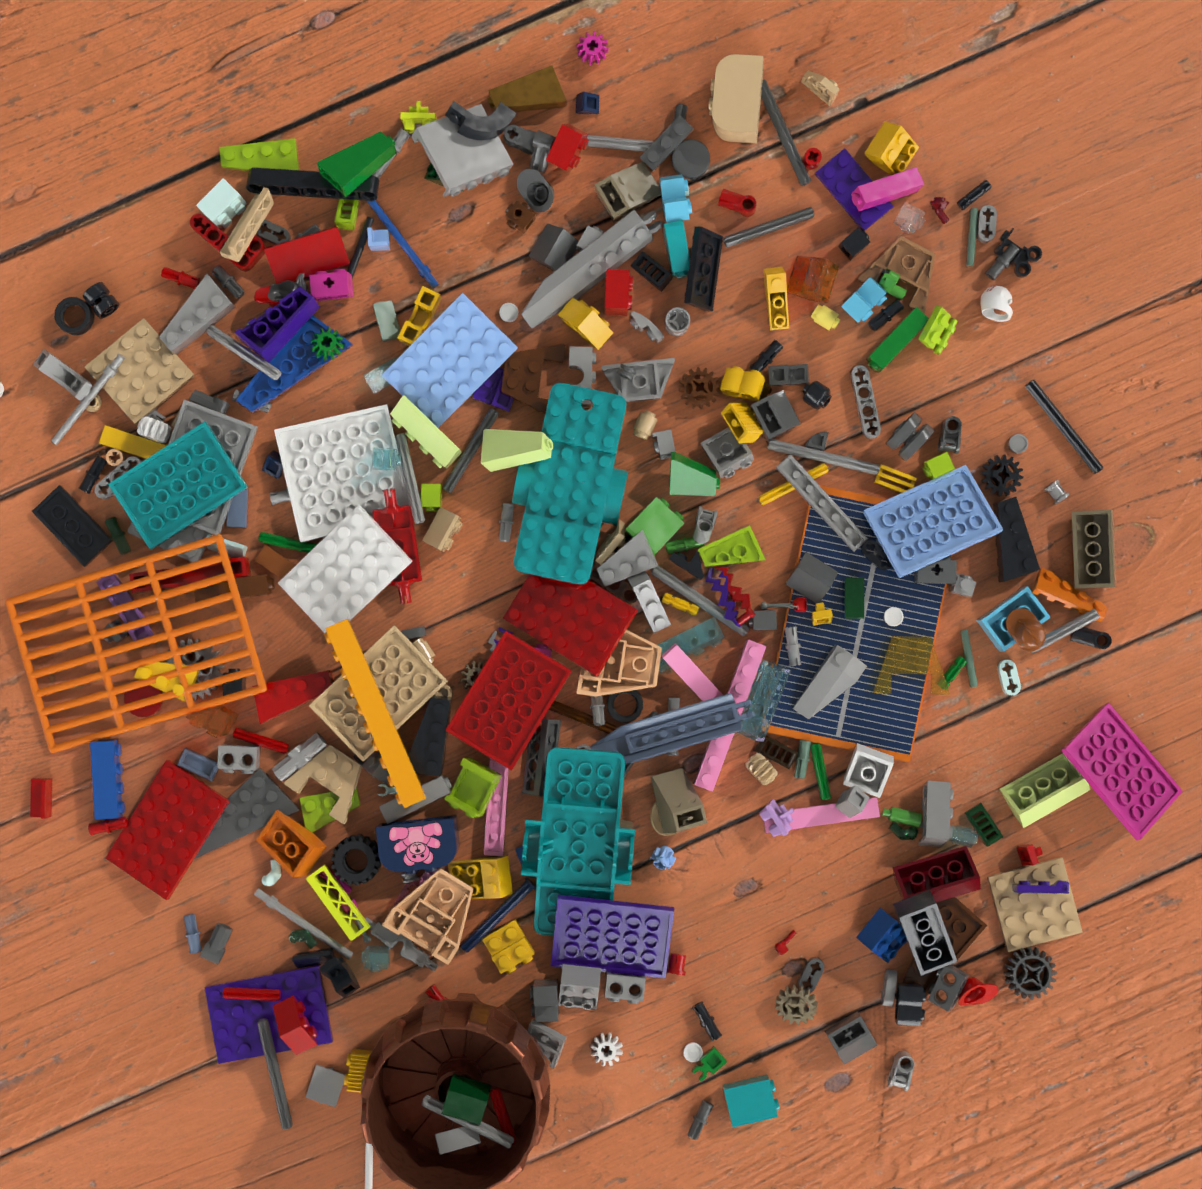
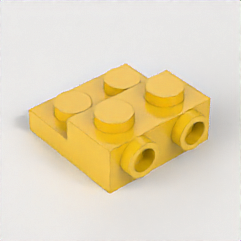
M516 919L482 939L501 974L505 972L508 975L517 969L515 967L517 964L522 962L524 965L533 960L532 955L535 954V951Z

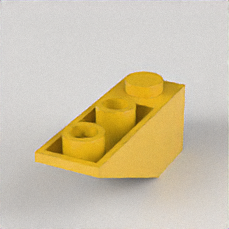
M783 267L763 269L770 331L789 328L786 273Z

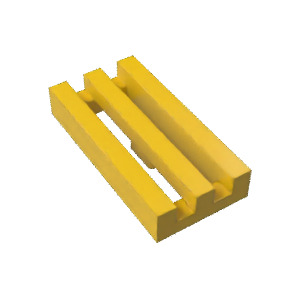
M881 464L874 483L903 493L908 490L879 480L880 477L906 486L908 490L914 488L917 478ZM884 470L886 472L892 473L899 477L910 480L911 482L907 483L900 479L882 473V471Z

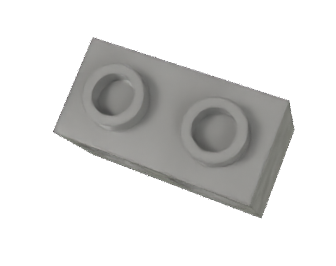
M218 745L217 769H223L225 773H234L235 770H242V773L253 774L254 770H258L260 767L261 746ZM227 754L233 756L232 764L226 762L225 756ZM247 754L253 758L251 765L246 764L244 761Z
M607 972L605 998L613 1002H619L620 999L627 1000L628 1003L639 1004V1001L643 1002L646 977ZM618 983L621 988L618 991H612L610 985ZM638 985L640 987L639 992L631 993L629 991L630 986Z

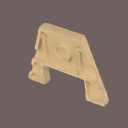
M329 745L287 779L284 784L300 794L311 777L340 797L329 815L342 824H346L348 810L351 808L354 790H356L362 766L332 745Z

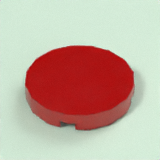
M151 685L125 692L124 703H131L162 694L163 692ZM163 701L129 712L137 717H149L160 710Z

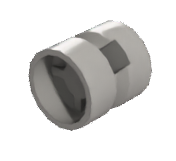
M680 307L672 308L666 315L664 324L666 331L676 337L685 334L690 325L689 313Z

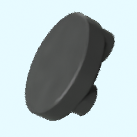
M685 140L673 151L672 166L677 174L683 175V178L695 180L707 171L710 164V153L703 143L697 140Z

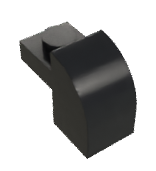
M342 957L329 959L324 965L319 967L321 973L331 980L336 993L345 998L360 988L354 973Z

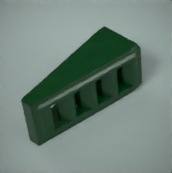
M982 803L964 812L985 846L988 847L1003 838V835ZM979 811L982 812L981 815L973 819L972 816ZM983 818H986V821L977 825L978 821L982 820ZM987 825L991 826L984 832L981 831V829L986 827ZM994 831L995 834L988 839L985 837Z

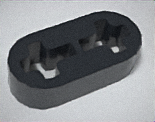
M869 540L862 544L861 553L873 565L883 571L892 568L889 560L887 561L888 566L880 565L882 561L878 556L884 559L887 555L877 542ZM866 545H874L873 550L877 554L874 555L872 552L867 553Z

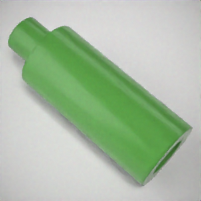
M895 807L890 809L883 808L882 816L888 817L890 821L919 827L921 824V813Z

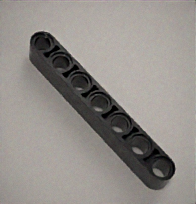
M251 168L248 173L246 189L256 194H260L263 188H268L271 195L374 201L378 196L380 180L376 176L371 175L345 197L317 171Z

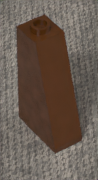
M267 574L235 578L240 598L272 594V589H274L273 578H270V575ZM224 581L194 590L195 602L230 592L228 582Z

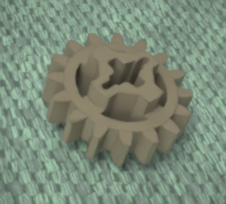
M793 985L792 989L786 986L785 991L780 990L779 995L776 996L775 1009L778 1010V1016L783 1015V1021L790 1020L789 1024H792L793 1021H796L797 1025H800V1021L807 1024L808 1019L813 1020V1016L816 1015L818 1002L815 1000V994L810 995V989L804 991L803 986H800L799 989L796 988V985Z

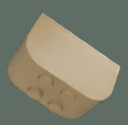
M733 54L724 57L716 67L715 79H711L710 90L711 97L713 98H709V115L712 116L715 133L724 141L757 144L764 56Z

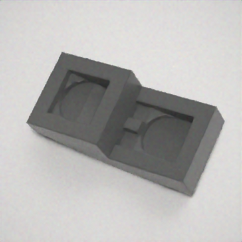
M808 364L768 366L770 386L809 383Z

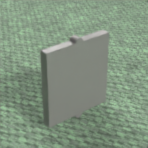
M316 1065L306 1098L318 1101L319 1104L324 1103L336 1107L344 1084L345 1073L335 1071L333 1067L329 1069Z

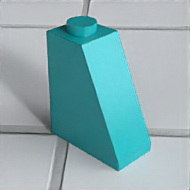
M683 220L665 223L663 226V237L671 274L673 277L677 276V278L687 277L690 257Z

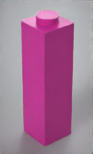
M917 167L858 186L851 194L852 201L858 211H862L916 193L924 185V182Z

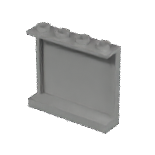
M482 104L466 109L476 116H487ZM444 117L417 127L411 137L414 143L421 142L446 189L443 197L448 195L453 197L458 195L461 190L466 188L471 190L479 183L487 184L497 176L502 178L509 174L513 162L499 136L490 140L469 139L457 133L460 128L458 124L451 122L448 117Z

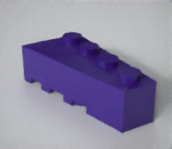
M298 287L279 300L280 303L273 308L269 307L266 309L265 313L259 318L249 321V325L235 331V334L246 346L268 363L320 308L314 297L301 287Z

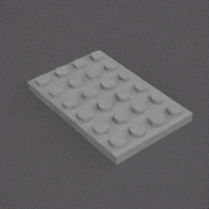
M184 400L169 444L206 421L241 475L258 426ZM233 498L191 524V526L215 535L220 534Z

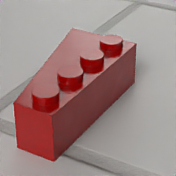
M332 670L266 683L267 690L254 695L259 723H265L319 697L334 682Z

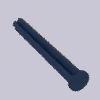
M526 877V881L460 945L463 951L467 953L478 944L530 891L536 890V885Z

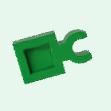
M713 1046L700 1058L702 1064L694 1066L692 1072L695 1074L699 1070L703 1073L699 1080L703 1081L707 1077L708 1071L715 1074L727 1063V1060Z

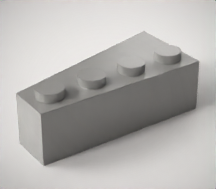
M206 274L159 337L171 352L178 355L204 334L210 325H215L236 307L212 277Z

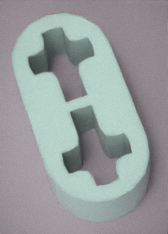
M1011 660L1000 661L997 671L1003 692L1011 696L1018 694L1021 690V684L1015 663ZM1005 663L1011 666V669L1008 670L1009 676L1006 671L1002 670L1005 667ZM1009 679L1011 680L1012 684L1016 685V687L1013 688V692L1011 690H1007V686L1010 685Z

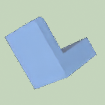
M367 227L370 250H390L389 230H373L371 227Z

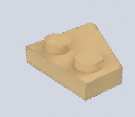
M620 519L618 520L616 530L612 534H608L596 552L595 561L600 565L605 560L607 561L614 554V549L617 546L620 547L626 539L625 523Z

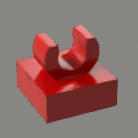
M1022 844L1016 847L1022 865H1035L1039 863L1037 856L1043 854L1041 847L1035 848L1033 844Z

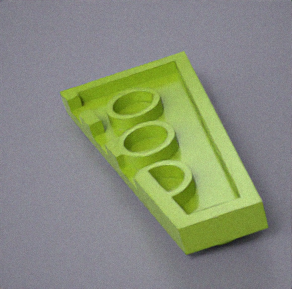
M295 138L219 147L221 166L223 168L243 171L251 168L299 170Z

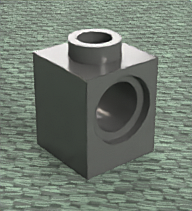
M776 610L754 611L756 615L748 620V625L752 627V630H777Z

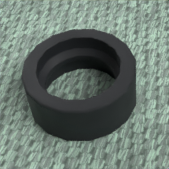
M65 298L58 303L55 309L54 318L56 324L63 331L71 335L86 333L94 323V313L91 306L80 298ZM78 305L85 312V319L78 327H70L64 321V313L69 306Z
M637 690L610 694L607 700V709L615 720L621 723H629L640 716L643 710V700ZM622 693L631 694L636 700L635 711L627 716L618 714L614 708L615 698Z

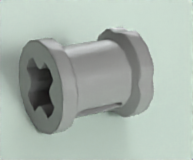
M1058 479L1044 489L1055 500V505L1070 495L1063 490Z

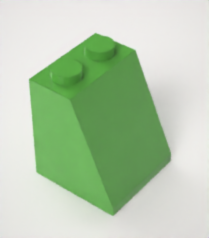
M656 497L625 529V532L631 538L643 530L654 556L684 524L682 521L684 517L676 510L673 513L668 508L670 504L662 497L660 500Z

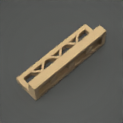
M263 188L260 194L254 195L221 249L222 257L237 262L240 261L274 205L268 188Z

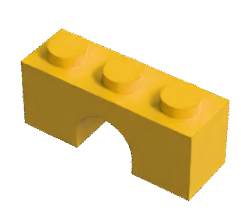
M422 286L414 302L413 313L409 320L405 321L397 337L400 342L410 346L428 328L442 299L439 293Z

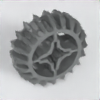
M1027 947L1026 952L1023 948H1020V954L1014 951L1013 955L1015 958L1008 957L1011 963L1010 965H1004V967L1009 969V971L1004 972V975L1008 976L1005 979V982L1010 984L1008 988L1011 991L1014 990V994L1017 996L1021 994L1023 999L1028 996L1030 1000H1033L1034 994L1039 999L1041 998V992L1048 995L1045 989L1047 987L1053 989L1050 982H1056V979L1052 976L1057 974V971L1051 970L1056 966L1054 963H1050L1052 958L1046 956L1045 951L1040 952L1037 947L1033 951L1031 947ZM1034 958L1040 961L1028 965L1024 960ZM1020 965L1021 973L1018 975V978H1016V971L1018 966ZM1026 967H1027L1029 970H1032V971H1033V972H1032V973H1033L1032 976H1033L1035 979H1033L1031 976H1029V974L1027 973L1028 970L1026 969ZM1042 968H1044V976L1040 980L1039 975L1043 971ZM1028 982H1033L1036 986L1026 988L1022 987L1021 985L1023 983L1026 984Z

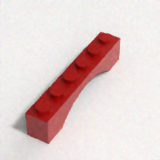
M248 557L229 559L235 578L251 576ZM222 562L160 580L159 585L161 590L177 588L223 574L225 571ZM162 569V570H155V571H156V573H159V572L166 571V570H169V569ZM147 571L129 574L130 581L149 576ZM150 583L133 588L131 591L132 593L151 592L153 589Z

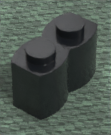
M897 983L896 1024L920 1026L921 1021H924L925 1010L922 1009V1002L926 1001V990H923L921 984Z

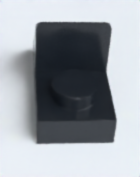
M698 550L690 562L686 561L688 557L682 553H672L668 560L697 579L702 580L703 571Z

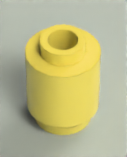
M818 304L811 315L815 323L829 331L831 328L835 329L841 320L838 318V313L825 305L821 306Z

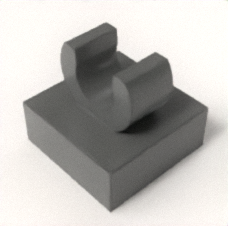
M117 619L108 623L104 630L121 625L122 623ZM125 631L105 637L104 639L109 644L112 641L119 642L127 638L129 633Z

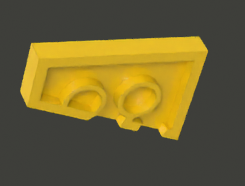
M165 661L152 663L137 668L134 678L138 680L147 679L154 675L175 670L176 667L174 663H167ZM200 670L185 674L188 685L195 684ZM159 676L156 679V683L151 684V686L163 692L173 690L174 693H177L175 695L179 696L176 698L185 702L184 695L180 696L184 693V688L180 684L178 677L167 679L164 676Z

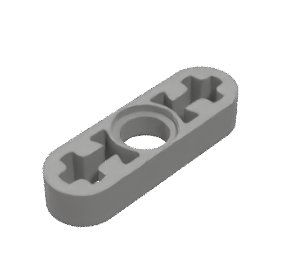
M137 457L127 458L96 484L95 494L102 499L111 498L114 495L111 488L107 489V494H101V487H108V480L112 482L117 473H126L122 469L128 470L132 466L131 462H138L140 464L142 460Z

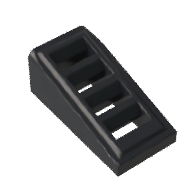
M643 251L631 264L635 271L661 292L673 279L672 274ZM646 259V264L640 269L639 266ZM651 264H652L653 267L649 270L648 273H646V270H647V269L651 266ZM657 269H658L659 272L655 275L654 278H652V275H653V274L657 271Z

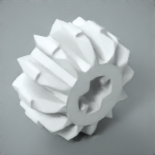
M146 416L142 417L141 421H139L137 433L155 442L166 443L171 435L172 428L166 423Z
M610 1032L607 1037H605L604 1033H601V1040L598 1037H594L595 1043L590 1045V1048L594 1049L591 1051V1056H596V1063L602 1060V1066H605L606 1061L612 1066V1059L618 1062L619 1057L617 1055L623 1054V1051L619 1049L622 1047V1043H616L619 1039L618 1036L611 1039L612 1033ZM605 1046H609L608 1053L604 1052Z

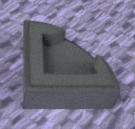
M820 432L813 435L807 441L805 447L824 451L829 432Z

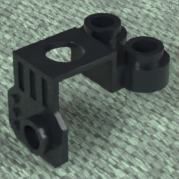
M1014 228L1010 231L1005 230L999 238L1001 242L994 250V253L1001 256L1003 248L1010 244L1018 247L1020 252L1016 254L1009 264L1015 265L1014 273L1017 277L1024 278L1031 272V266L1028 262H1037L1042 257V250L1038 246H1031L1029 249L1025 246L1020 248L1008 239ZM1030 252H1034L1036 257L1031 258ZM1019 267L1024 268V271H1025V272H1024V273H1020V272H1019Z

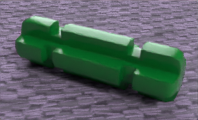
M958 656L954 661L955 663L943 675L944 678L939 680L937 685L941 689L946 690L950 686L949 683L953 682L961 671L960 668L966 665L967 661L963 657Z

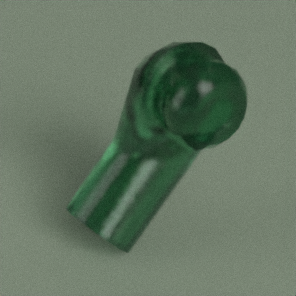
M293 930L288 937L291 943L305 942L310 949L318 944L307 930Z

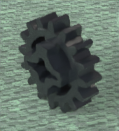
M1005 454L1002 455L1001 459L996 455L994 456V461L991 458L987 460L989 465L985 464L982 466L986 471L980 473V475L985 476L981 483H987L985 490L991 488L990 494L997 492V495L1000 497L1004 492L1005 496H1008L1010 491L1013 493L1017 491L1015 486H1021L1018 480L1024 478V476L1019 475L1023 468H1017L1019 462L1013 463L1014 457H1010L1007 460ZM999 463L997 469L992 471V467ZM1002 472L1005 478L1002 479L1001 476H998V473ZM1008 481H1013L1010 486L1005 488Z

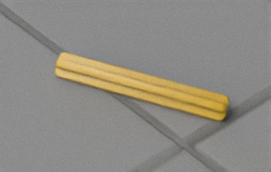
M822 463L807 471V473L813 479H816L826 474L829 470L827 465ZM787 481L760 495L758 499L761 505H765L795 490V488Z

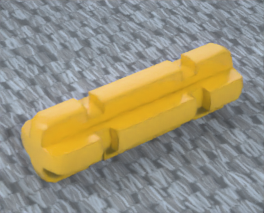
M664 594L662 598L663 603L671 604L672 607L684 612L688 611L691 615L697 614L699 609L697 605L689 604V602L678 597L674 598L671 594Z

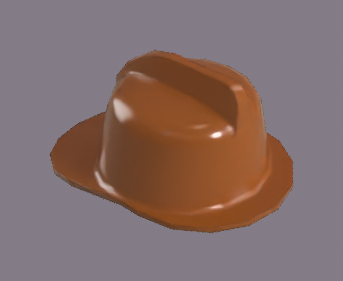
M1024 608L1015 609L1008 615L1006 628L1018 646L1028 652L1040 649L1045 642L1046 632L1035 615Z

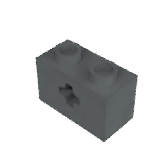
M946 557L915 571L914 583L956 584L957 561L951 560V557ZM935 565L936 568L939 569V572H937L936 574L935 572L931 571V568H934Z

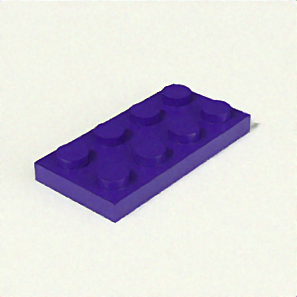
M845 148L815 172L817 178L861 230H867L893 208L889 201L858 211L852 201L851 194L858 186L873 181Z

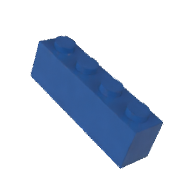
M118 740L90 742L95 820L120 818L125 813L124 801L122 802L124 784L121 782L123 765L119 759V755L122 754L121 744L118 743Z

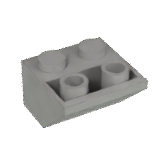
M563 964L558 1005L567 1008L577 1007L585 1010H596L601 968Z

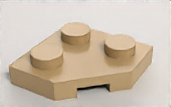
M809 70L801 80L807 88L829 106L835 101L840 90L837 83L832 79L828 80L825 76Z

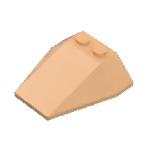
M626 630L598 677L581 667L577 694L597 697L656 687L662 647Z
M440 868L394 906L382 926L397 935L405 936L430 951L435 958L449 965L459 949L473 887Z

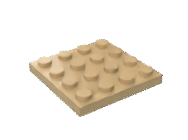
M144 318L85 366L87 371L98 381L104 373V368L107 364H111L118 354L125 357L117 368V373L110 377L102 388L135 425L141 421L142 417L152 413L195 377L183 361L170 351L158 333Z
M1062 857L987 876L1008 952L1083 933L1070 883L1069 894L1016 893L1012 891V884H1019V881H1030V885H1038V881H1050V885L1054 884L1057 880L1069 882Z

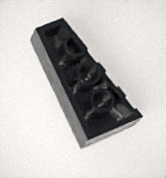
M1017 497L993 504V512L1003 528L1001 533L996 534L995 539L998 555V581L1005 582L1039 571L1040 567Z
M433 695L430 699L408 755L417 774L440 777L443 773L448 732L445 730L449 725L452 697Z

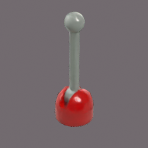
M798 597L792 603L767 604L762 602L760 608L765 610L771 607H793L796 612H806L807 600L806 597Z

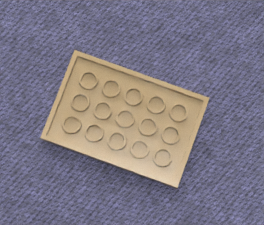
M395 625L364 653L396 729L404 724L448 682ZM341 675L309 707L364 762L375 751L371 743L374 738L371 733H367L363 724L366 720L363 715H359L355 705L358 704L356 697L352 698L347 687L350 686L348 679L344 680Z

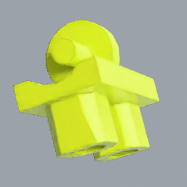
M417 101L416 107L409 106V112H401L400 118L404 130L407 133H413L415 131V124L425 125L436 121L437 117L435 113H428L429 108L421 107V101Z

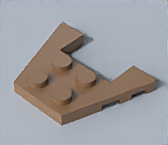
M901 236L859 276L858 280L865 283L869 277H872L877 281L881 271L888 268L899 274L900 280L917 288L908 306L912 309L917 307L925 313L935 253Z

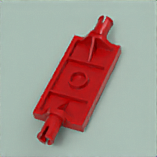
M390 488L391 497H389L388 489L383 490L386 507L373 510V517L378 525L413 561L387 585L398 588L400 604H405L404 596H406L408 604L412 603L409 586L411 583L422 581L411 505H397L395 488Z

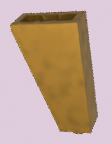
M553 65L488 90L490 97L487 98L490 108L495 110L500 102L514 112L567 106L565 95Z

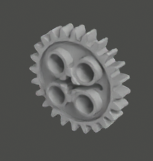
M188 639V643H186L184 640H181V646H179L178 644L177 646L178 648L190 644H194V642L192 639ZM214 646L194 651L196 655L194 661L188 659V653L181 655V660L183 664L191 665L198 663L202 656H204L203 661L215 658L220 652H213ZM173 658L167 659V663H174ZM212 666L208 674L204 673L203 669L200 670L197 677L198 683L223 676L220 669L225 668V666ZM217 686L191 693L193 700H198V695L201 699H205V693L209 696L212 695L210 689L217 690Z

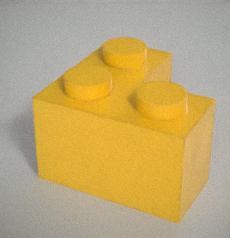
M572 297L558 313V316L567 326L578 332L588 344L597 350L613 334L609 329L610 324L604 318H599L598 315L600 313L593 306L589 308L583 300L577 301Z

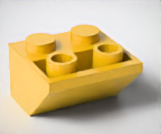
M884 121L864 154L874 165L888 174L894 175L906 169L919 147L901 125Z

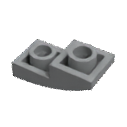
M635 311L630 313L631 319L629 321L635 330L638 328L642 332L647 328V335L651 341L655 340L657 344L664 340V335L649 319Z
M464 1126L434 1134L439 1155L481 1143L479 1134Z

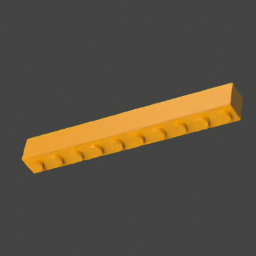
M349 619L325 628L327 631L324 633L328 644L332 643L334 647L332 651L333 657L336 662L340 661L341 675L344 680L348 679L349 681L348 691L352 698L356 697L358 702L355 705L359 715H363L366 720L363 723L367 733H371L374 738L371 741L374 750H379L382 758H379L383 769L387 768L389 776H387L388 782L391 787L395 786L397 794H395L398 804H403V807L406 808L426 799L424 790Z

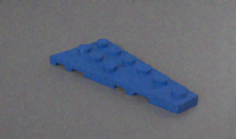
M312 315L269 362L280 370L281 376L279 379L274 380L259 370L236 401L253 413L331 361L330 356H328L327 361L323 360V355L317 358V352H313L311 349L314 346L311 344V340L316 339L314 333L321 334V328L324 329V332H327V329L330 327ZM342 337L343 341L341 342L344 348L339 349L341 353L353 346L344 337ZM329 341L324 342L326 347L330 346Z

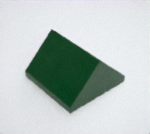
M453 1074L441 1114L480 1125L491 1085Z

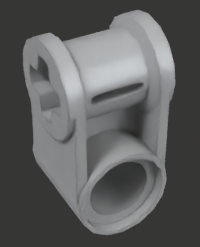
M699 506L693 538L696 542L704 544L710 540L718 513L717 510L710 511Z
M907 1051L896 1053L888 1076L887 1085L889 1087L896 1086L903 1088L904 1091L909 1090L915 1063ZM902 1059H909V1062L906 1065L900 1064V1061Z

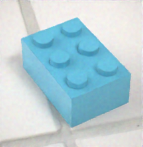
M1028 586L1021 587L976 620L998 651L1004 652L1016 643L1006 628L1007 617L1013 610L1019 608L1027 609L1035 615L1041 624L1051 618Z

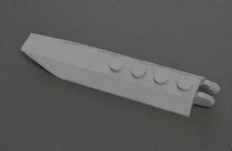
M635 210L631 211L546 277L521 312L530 328H534L559 313L572 297L577 300L606 277V269H617L653 241L652 233L662 228L663 223L657 221L649 227L646 224L651 223L657 217L656 212L652 211L641 218Z

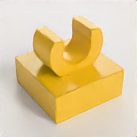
M823 602L816 603V612H812L811 617L813 626L832 623V610H825Z

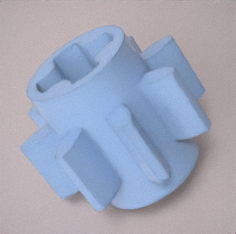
M667 846L657 847L651 855V859H654V866L660 870L670 869L676 860V857L673 856V850Z

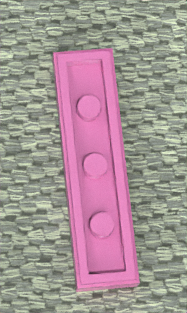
M676 643L661 656L702 701L723 696Z

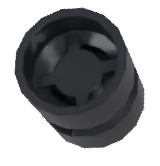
M103 282L92 285L83 294V298L90 306H93V311L100 319L108 317L120 306L113 295H109L110 291Z

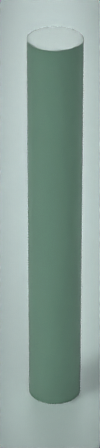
M971 208L966 266H974L978 220L977 208Z
M968 629L961 630L960 634L965 660L967 661L966 666L970 687H976L978 683Z

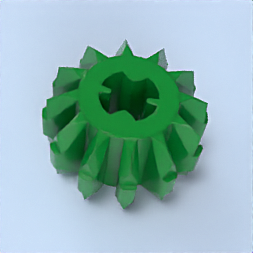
M321 328V334L314 333L316 339L311 340V344L314 345L311 349L313 352H317V358L323 355V360L327 361L328 356L334 360V354L341 355L339 349L344 348V345L341 343L343 338L338 336L337 330L332 333L331 328H328L327 332H324V329ZM329 341L330 346L326 347L324 342Z

